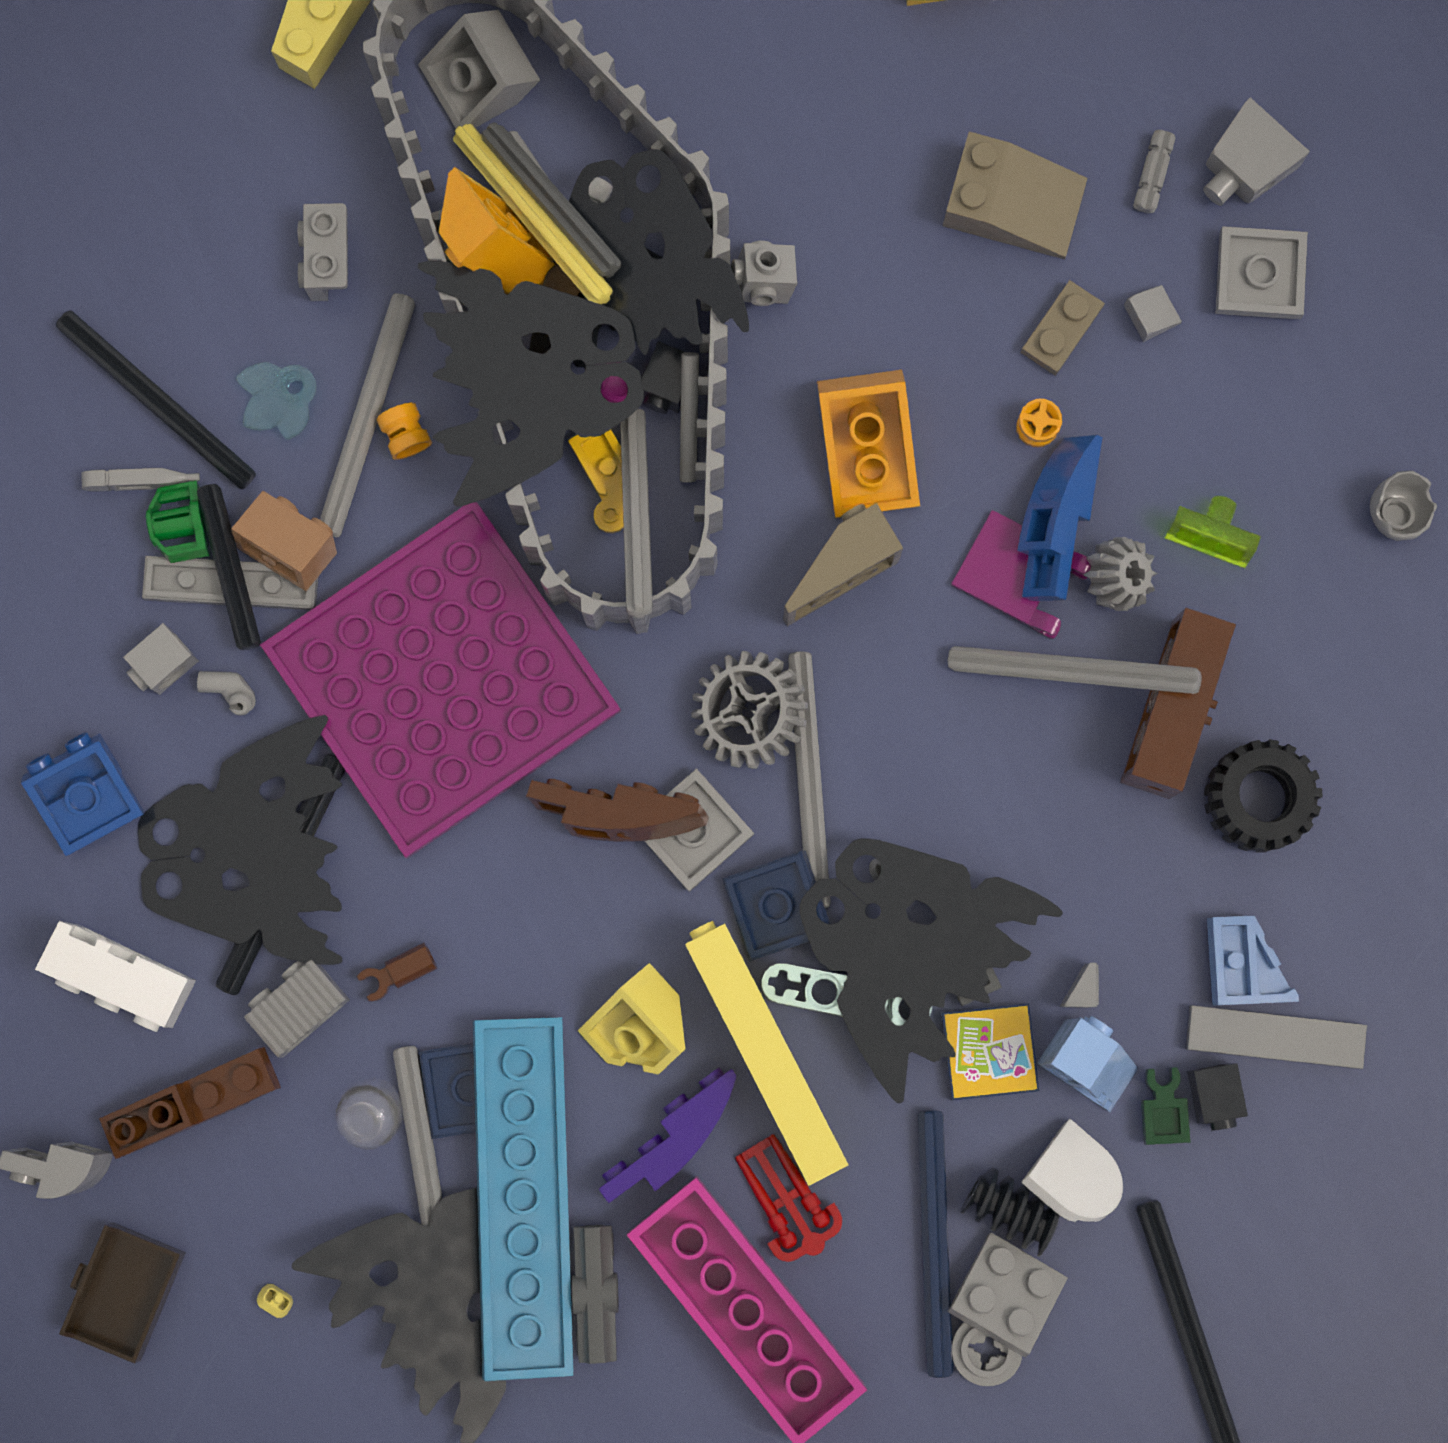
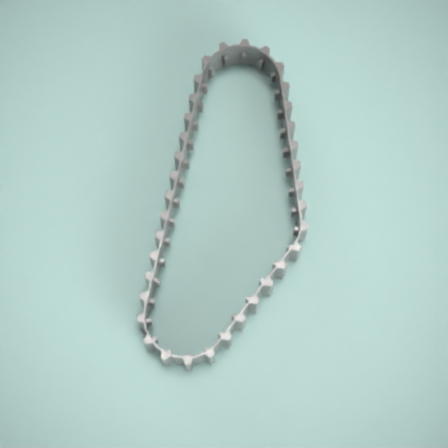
M374 0L372 4L378 19L376 36L363 42V53L375 82L371 89L385 124L384 129L399 166L397 168L411 203V210L425 245L424 250L428 261L451 262L444 251L438 233L442 210L432 213L426 197V193L435 191L428 170L418 173L413 154L422 152L416 131L413 130L405 133L400 115L409 112L402 90L393 92L392 78L393 76H399L396 57L403 41H406L411 30L428 15L452 5L480 3L490 4L510 11L526 22L529 33L534 38L539 36L559 57L560 65L565 70L570 68L589 88L590 96L595 102L600 99L620 120L621 129L626 134L630 131L648 150H661L672 160L691 194L696 197L702 206L701 212L713 232L712 249L707 250L704 258L719 257L730 265V239L725 238L729 235V202L726 193L712 190L709 157L703 150L691 154L685 152L678 145L677 124L670 117L655 121L647 113L645 91L638 84L624 89L616 80L614 59L606 51L593 56L586 49L583 26L576 19L561 23L555 17L552 0ZM439 292L446 313L468 311V308L456 297ZM702 301L701 311H711L710 334H701L703 341L699 344L700 353H709V377H698V395H708L707 420L697 419V437H707L706 463L696 462L695 473L696 480H705V506L694 505L695 522H704V529L700 547L693 545L690 547L688 553L689 561H692L690 567L677 581L671 577L665 582L666 589L653 596V611L651 614L645 615L644 619H637L636 616L628 615L626 602L613 603L603 601L602 594L593 592L592 597H589L571 588L569 585L572 582L568 573L563 569L556 574L545 557L544 553L554 550L549 534L541 537L538 536L531 512L541 509L536 494L533 493L525 496L521 483L505 494L516 524L530 526L519 535L529 564L544 566L545 572L540 581L547 598L554 606L568 601L575 609L582 612L586 626L589 629L598 631L606 621L614 623H630L637 634L648 632L651 618L660 616L670 609L683 615L692 608L690 591L695 587L700 576L714 575L717 569V546L710 541V534L723 530V499L711 494V492L724 488V455L713 450L725 446V412L717 407L725 405L727 401L726 368L720 365L728 362V325L722 324L712 308ZM511 420L495 424L493 427L495 443L500 445L508 443L504 432L514 429Z

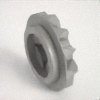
M965 1322L961 1323L952 1339L953 1362L960 1374L968 1381L980 1386H995L1010 1379L1019 1368L1022 1356L993 1339V1346L1005 1352V1356L1000 1354L997 1356L990 1355L988 1361L984 1364V1368H981V1354L968 1345L969 1343L974 1345L976 1343H984L985 1338L988 1336Z

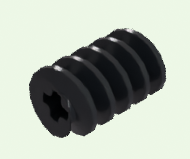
M994 1167L990 1168L983 1175L979 1176L965 1199L960 1213L964 1214L969 1208L975 1206L976 1222L979 1223L988 1214L991 1215L990 1230L995 1231L1003 1223L1007 1224L1006 1239L1011 1240L1019 1232L1023 1233L1021 1247L1026 1249L1034 1241L1039 1242L1037 1256L1040 1257L1057 1229L1060 1215L1049 1206L1044 1210L1045 1202L1037 1195L1028 1201L1029 1189L1024 1184L1013 1192L1014 1179L1010 1176L1005 1177L997 1184L998 1170Z

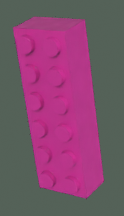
M698 1176L689 1181L627 1233L628 1238L792 1443H805L867 1391L864 1382Z

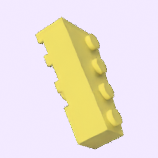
M288 0L271 50L279 69L315 89L371 0Z

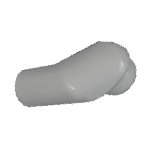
M199 671L197 678L198 692L221 693L230 705V711L235 715H246L254 708L256 702L254 691L239 673Z

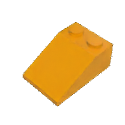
M902 369L817 381L835 518L841 517L844 513L860 504H864L867 509L877 503L881 511L920 506L906 383Z

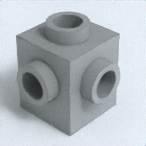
M768 241L744 243L738 259H733L731 262V270L736 278L744 302H752V304L757 306H768L774 303L788 304L797 286L795 245H775Z

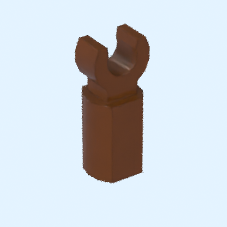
M423 942L385 961V968L381 970L367 968L361 971L357 978L359 981H364L369 977L378 979V990L368 995L367 998L371 1002L379 1001L387 995L391 986L395 985L397 988H400L436 970L437 965L429 948Z

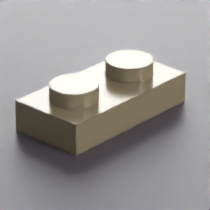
M1069 280L1020 353L1056 376L1105 303Z

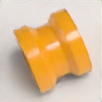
M1035 399L1028 402L1023 407L1016 423V431L1019 438L1031 447L1049 445L1056 438L1061 428L1062 414L1059 408L1047 399Z

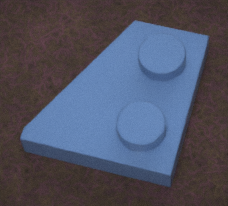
M1255 916L1207 918L1212 1006L1299 1002L1298 993L1295 988H1290L1278 967L1281 963L1274 950L1266 944L1265 934Z

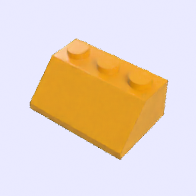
M456 167L448 173L438 233L448 245L445 253L451 262L458 268L466 266L472 271L481 268L494 272L501 279L506 295L510 294L513 288L523 281L543 286L547 272L555 265L553 263L554 259L502 198Z

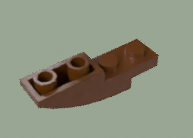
M547 779L546 783L531 780L526 795L538 810L562 815L561 823L572 836L593 840L631 842L662 839L707 825L709 818L697 798L680 792H675L673 797L658 794L656 788L639 782H634L632 787L617 784L613 800L612 796L606 792L597 789H587L586 793L574 791L571 785L556 779Z
M262 1047L187 1081L152 1094L103 1116L99 1120L115 1159H119L250 1103V1101L280 1089L281 1086L265 1047Z

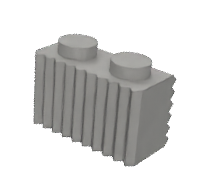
M312 959L307 963L300 961L294 963L282 974V978L285 980L282 985L273 992L266 988L248 1003L252 1011L246 1014L244 1018L278 1058L285 1057L350 1001L321 965L315 964Z

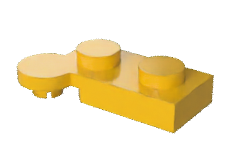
M611 429L597 437L588 436L584 438L576 435L568 440L569 445L602 500L594 510L595 524L605 533L619 532L624 528L621 446Z

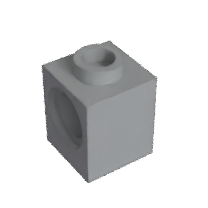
M164 623L123 657L132 667L126 673L143 692L150 688L159 695L199 662L173 630Z

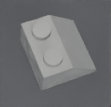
M499 10L464 14L418 64L455 128L458 126L462 127L465 124H472L475 128L517 105L540 81Z

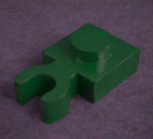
M1177 1067L1169 1068L1170 1080L1163 1086L1159 1085L1155 1080V1069H1146L1145 1083L1153 1092V1099L1141 1100L1144 1145L1191 1143L1187 1098L1174 1097V1091L1178 1088L1181 1079Z

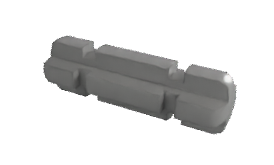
M1155 130L1149 145V150L1151 151H1148L1139 182L1140 189L1136 193L1133 204L1134 208L1140 212L1154 213L1160 198L1158 192H1161L1170 161L1169 155H1171L1176 139L1175 135L1171 132Z

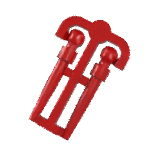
M775 1134L735 1157L755 1197L769 1218L767 1221L773 1232L777 1231L780 1238L767 1243L772 1253L779 1260L785 1262L795 1261L806 1253L811 1256L820 1254L824 1250L825 1242L840 1231L842 1215L834 1202L822 1211L819 1206L821 1201L815 1192H811ZM770 1146L773 1147L796 1189L790 1192L786 1191L763 1150ZM754 1156L780 1196L774 1202H772L766 1190L746 1162ZM799 1196L802 1198L801 1204L806 1212H811L813 1224L818 1228L828 1226L830 1216H832L834 1220L832 1227L822 1234L811 1232L792 1200ZM784 1205L804 1236L802 1246L790 1253L782 1251L781 1245L786 1249L793 1248L797 1243V1236L787 1228L786 1225L789 1223L783 1213L778 1212V1209Z

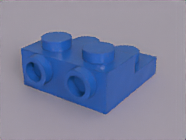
M87 732L79 734L65 743L66 752L53 759L49 753L43 754L25 766L28 772L23 775L21 784L65 856L74 853L143 815L144 810L124 779L121 767L100 733L90 738Z

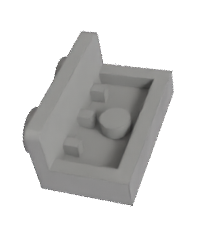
M343 203L303 204V221H298L297 227L299 246L304 247V262L298 263L299 287L305 289L311 301H328V290L346 289L348 287L347 207Z

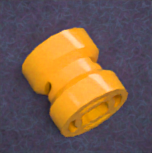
M413 402L390 408L376 419L382 433L387 434L389 437L388 448L394 460L416 455L426 450L432 444L427 430L421 428L419 424L421 415L416 404Z

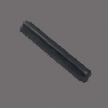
M217 484L204 485L197 489V496L235 643L240 650H250L260 646L261 640L222 490Z

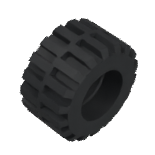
M1269 739L1266 742L1256 740L1239 746L1218 761L1219 764L1211 770L1208 776L1210 782L1205 786L1204 796H1208V803L1204 806L1206 814L1211 813L1214 821L1210 822L1214 830L1219 829L1224 834L1223 840L1227 843L1234 842L1238 844V849L1244 851L1256 850V853L1277 850L1293 844L1301 839L1300 836L1309 832L1314 825L1312 823L1313 818L1319 816L1321 807L1317 806V801L1323 795L1322 788H1317L1315 780L1320 779L1317 770L1311 772L1307 766L1311 761L1305 754L1299 757L1294 753L1297 748L1290 744L1281 746L1278 740ZM1261 771L1272 775L1279 781L1284 790V809L1281 815L1273 821H1259L1250 816L1242 806L1240 786L1243 779L1252 772Z

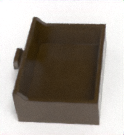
M116 1223L104 1225L89 1264L80 1263L71 1282L70 1288L77 1290L59 1334L74 1338L134 1364L141 1361L186 1252Z

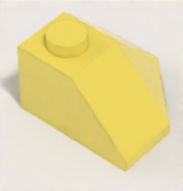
M650 963L620 987L578 1030L606 1063L621 1067L626 1062L641 1065L644 1072L657 1075L686 1049L679 995Z

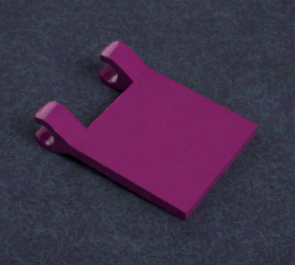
M992 510L951 586L1028 625L1041 635L1054 639L1060 631V619L1038 610L1037 607L1041 601H1031L1022 597L1028 555L1017 551L1022 525ZM1073 551L1070 573L1082 580H1086L1088 577L1083 574L1091 569L1086 558L1087 556Z

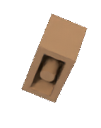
M265 491L259 494L231 528L239 550L304 591L309 589L337 554L333 531L327 524L318 518H312L311 520L298 512L296 506L282 496L274 498Z

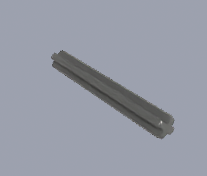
M495 122L489 124L487 129L481 134L482 141L594 270L605 278L614 276L615 272L621 267L618 257L502 125H498Z

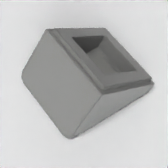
M1162 285L1127 298L1124 304L1143 342L1182 323Z
M1097 963L1084 964L1060 1007L1094 1008L1099 1005V969Z

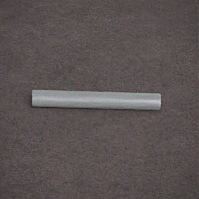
M694 352L682 353L680 481L682 482L697 481L695 465L697 462L699 354Z

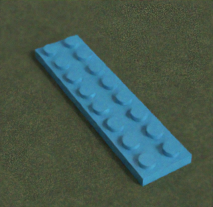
M562 1017L474 1020L473 1053L482 1380L498 1381L573 1376Z

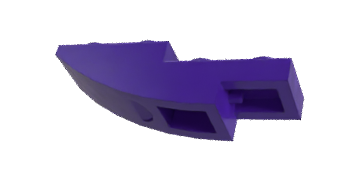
M718 1067L698 1082L703 1090L690 1100L683 1093L663 1108L667 1116L660 1122L670 1136L663 1140L658 1133L637 1149L642 1157L627 1166L622 1160L601 1175L606 1183L599 1188V1191L608 1203L644 1177L654 1191H657L690 1161L707 1140L725 1109L737 1077L732 1069L724 1074L721 1068Z

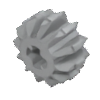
M1114 537L1113 540L1096 544V553L1086 557L1091 569L1083 575L1091 580V585L1087 592L1096 595L1097 605L1109 607L1115 611H1128V609L1146 604V594L1155 591L1151 578L1158 573L1151 569L1150 565L1155 556L1145 553V543H1139L1138 541L1127 539V537Z

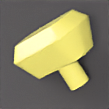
M267 1284L259 1292L257 1304L274 1317L283 1318L290 1311L293 1299L290 1294L274 1284Z

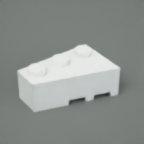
M63 921L58 922L35 969L55 978L56 985L70 992L79 994L82 990L95 996L94 1003L115 1013H118L120 1008L135 1014L133 1020L135 1023L155 1032L158 1031L160 1026L173 1028L196 980L88 928Z

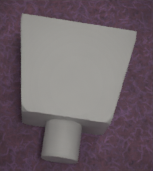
M1250 97L1211 152L1206 166L1215 176L1203 188V191L1213 203L1222 206L1234 192L1244 202L1251 203L1297 170L1310 151Z

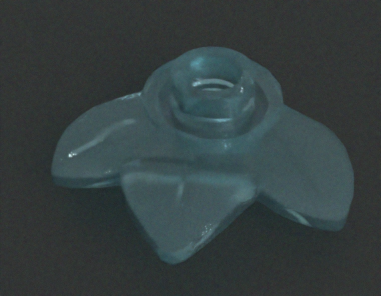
M262 362L246 368L236 377L237 382L242 388L253 395L243 417V425L246 428L263 431L278 426L281 434L287 440L292 439L304 430L309 421L308 403L314 398L317 388L316 380L307 368L301 365H289L281 369L272 363ZM293 381H301L303 383L302 390L297 394H292L288 391V387Z

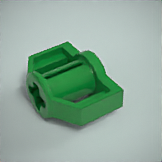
M196 480L159 487L146 510V525L151 543L170 563L209 556L207 531L197 496V489L200 487ZM190 499V505L159 511L162 504ZM195 535L196 538L195 542L164 547L160 543V541Z

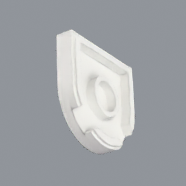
M1071 1119L1062 1125L1022 1181L1028 1189L1056 1213L1073 1222L1077 1220L1097 1222L1104 1219L1118 1206L1123 1193L1122 1176L1113 1157Z

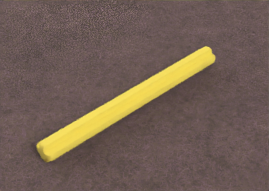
M465 124L462 127L458 126L453 137L456 145L587 300L601 305L603 303L606 304L613 292L610 285L594 270L482 141L481 134L472 124Z

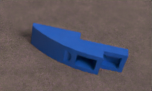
M1099 435L1064 438L1053 451L1038 478L1027 506L1017 551L1028 555L1023 598L1031 601L1066 600L1078 521H1090L1103 438Z

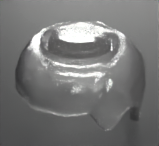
M370 1078L353 1084L342 1095L335 1111L339 1133L350 1145L364 1150L377 1149L379 1146L386 1145L392 1140L404 1121L399 1091L390 1082L377 1078Z

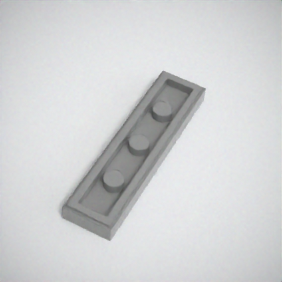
M145 556L142 599L145 601L226 605L214 560L191 559L170 563L166 557ZM240 561L252 607L312 610L316 607L318 578L307 591H304L259 562Z
M1190 1006L1186 1050L1363 1069L1367 1025Z

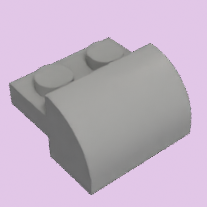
M72 1141L51 1144L48 1153L28 1148L3 1150L0 1157V1169L10 1171L9 1179L19 1183L36 1185V1182H40L36 1197L51 1199L80 1193L96 1185L106 1174L113 1157V1152Z

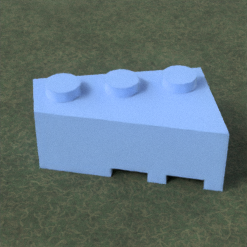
M1085 1016L1084 1019L1080 1017L1065 1020L1037 1062L1038 1065L1108 1112H1111L1138 1070V1067L1121 1045L1110 1038L1113 1030L1093 1016H1090V1018Z

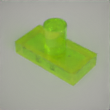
M1214 496L1206 515L1179 506L1169 523L1165 538L1246 568L1257 550L1261 536L1231 525L1237 504L1228 497Z

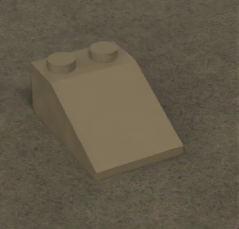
M969 131L943 227L1065 260L1088 178L1010 142Z
M877 503L867 509L864 504L857 505L841 516L843 522L837 526L784 606L783 620L787 627L899 562L903 547Z

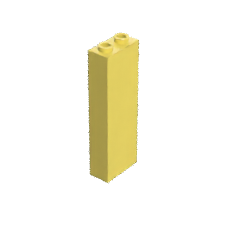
M711 921L691 931L689 934L692 941L685 945L808 1186L848 1166L831 1129L726 925L723 924L716 928L714 922Z

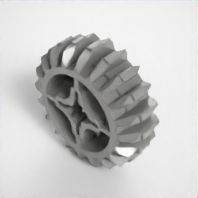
M742 651L738 664L733 656L727 655L724 658L726 670H723L716 664L710 666L711 673L715 678L711 681L701 677L699 683L701 686L706 687L707 690L704 695L700 693L692 695L694 701L702 703V709L693 710L691 717L704 720L694 731L699 736L709 735L705 739L703 747L709 751L717 748L715 758L719 761L724 762L730 757L731 766L740 768L746 760L748 768L757 769L761 756L765 764L772 765L775 763L773 750L782 756H787L789 749L784 744L786 739L794 743L800 741L799 735L792 732L794 725L799 727L807 725L805 719L796 715L797 711L808 709V703L795 700L796 697L805 691V688L801 684L790 685L795 680L796 673L791 669L782 672L784 662L778 658L769 663L768 655L759 652L753 661L750 652ZM745 677H766L774 685L776 691L771 694L763 692L756 695L752 687L747 685ZM730 688L731 702L727 708L720 711L722 698ZM748 701L757 706V710L752 711L755 715L751 719L742 716L743 709H747L745 704ZM780 709L777 724L770 733L767 725L768 717L772 712ZM743 725L747 734L752 735L755 743L738 745L726 735L723 729L729 726L736 728Z

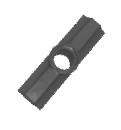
M612 1225L575 1226V1274H572L573 1314L577 1315V1355L579 1363L597 1364L617 1361L615 1313L619 1311L618 1277L617 1272H614Z

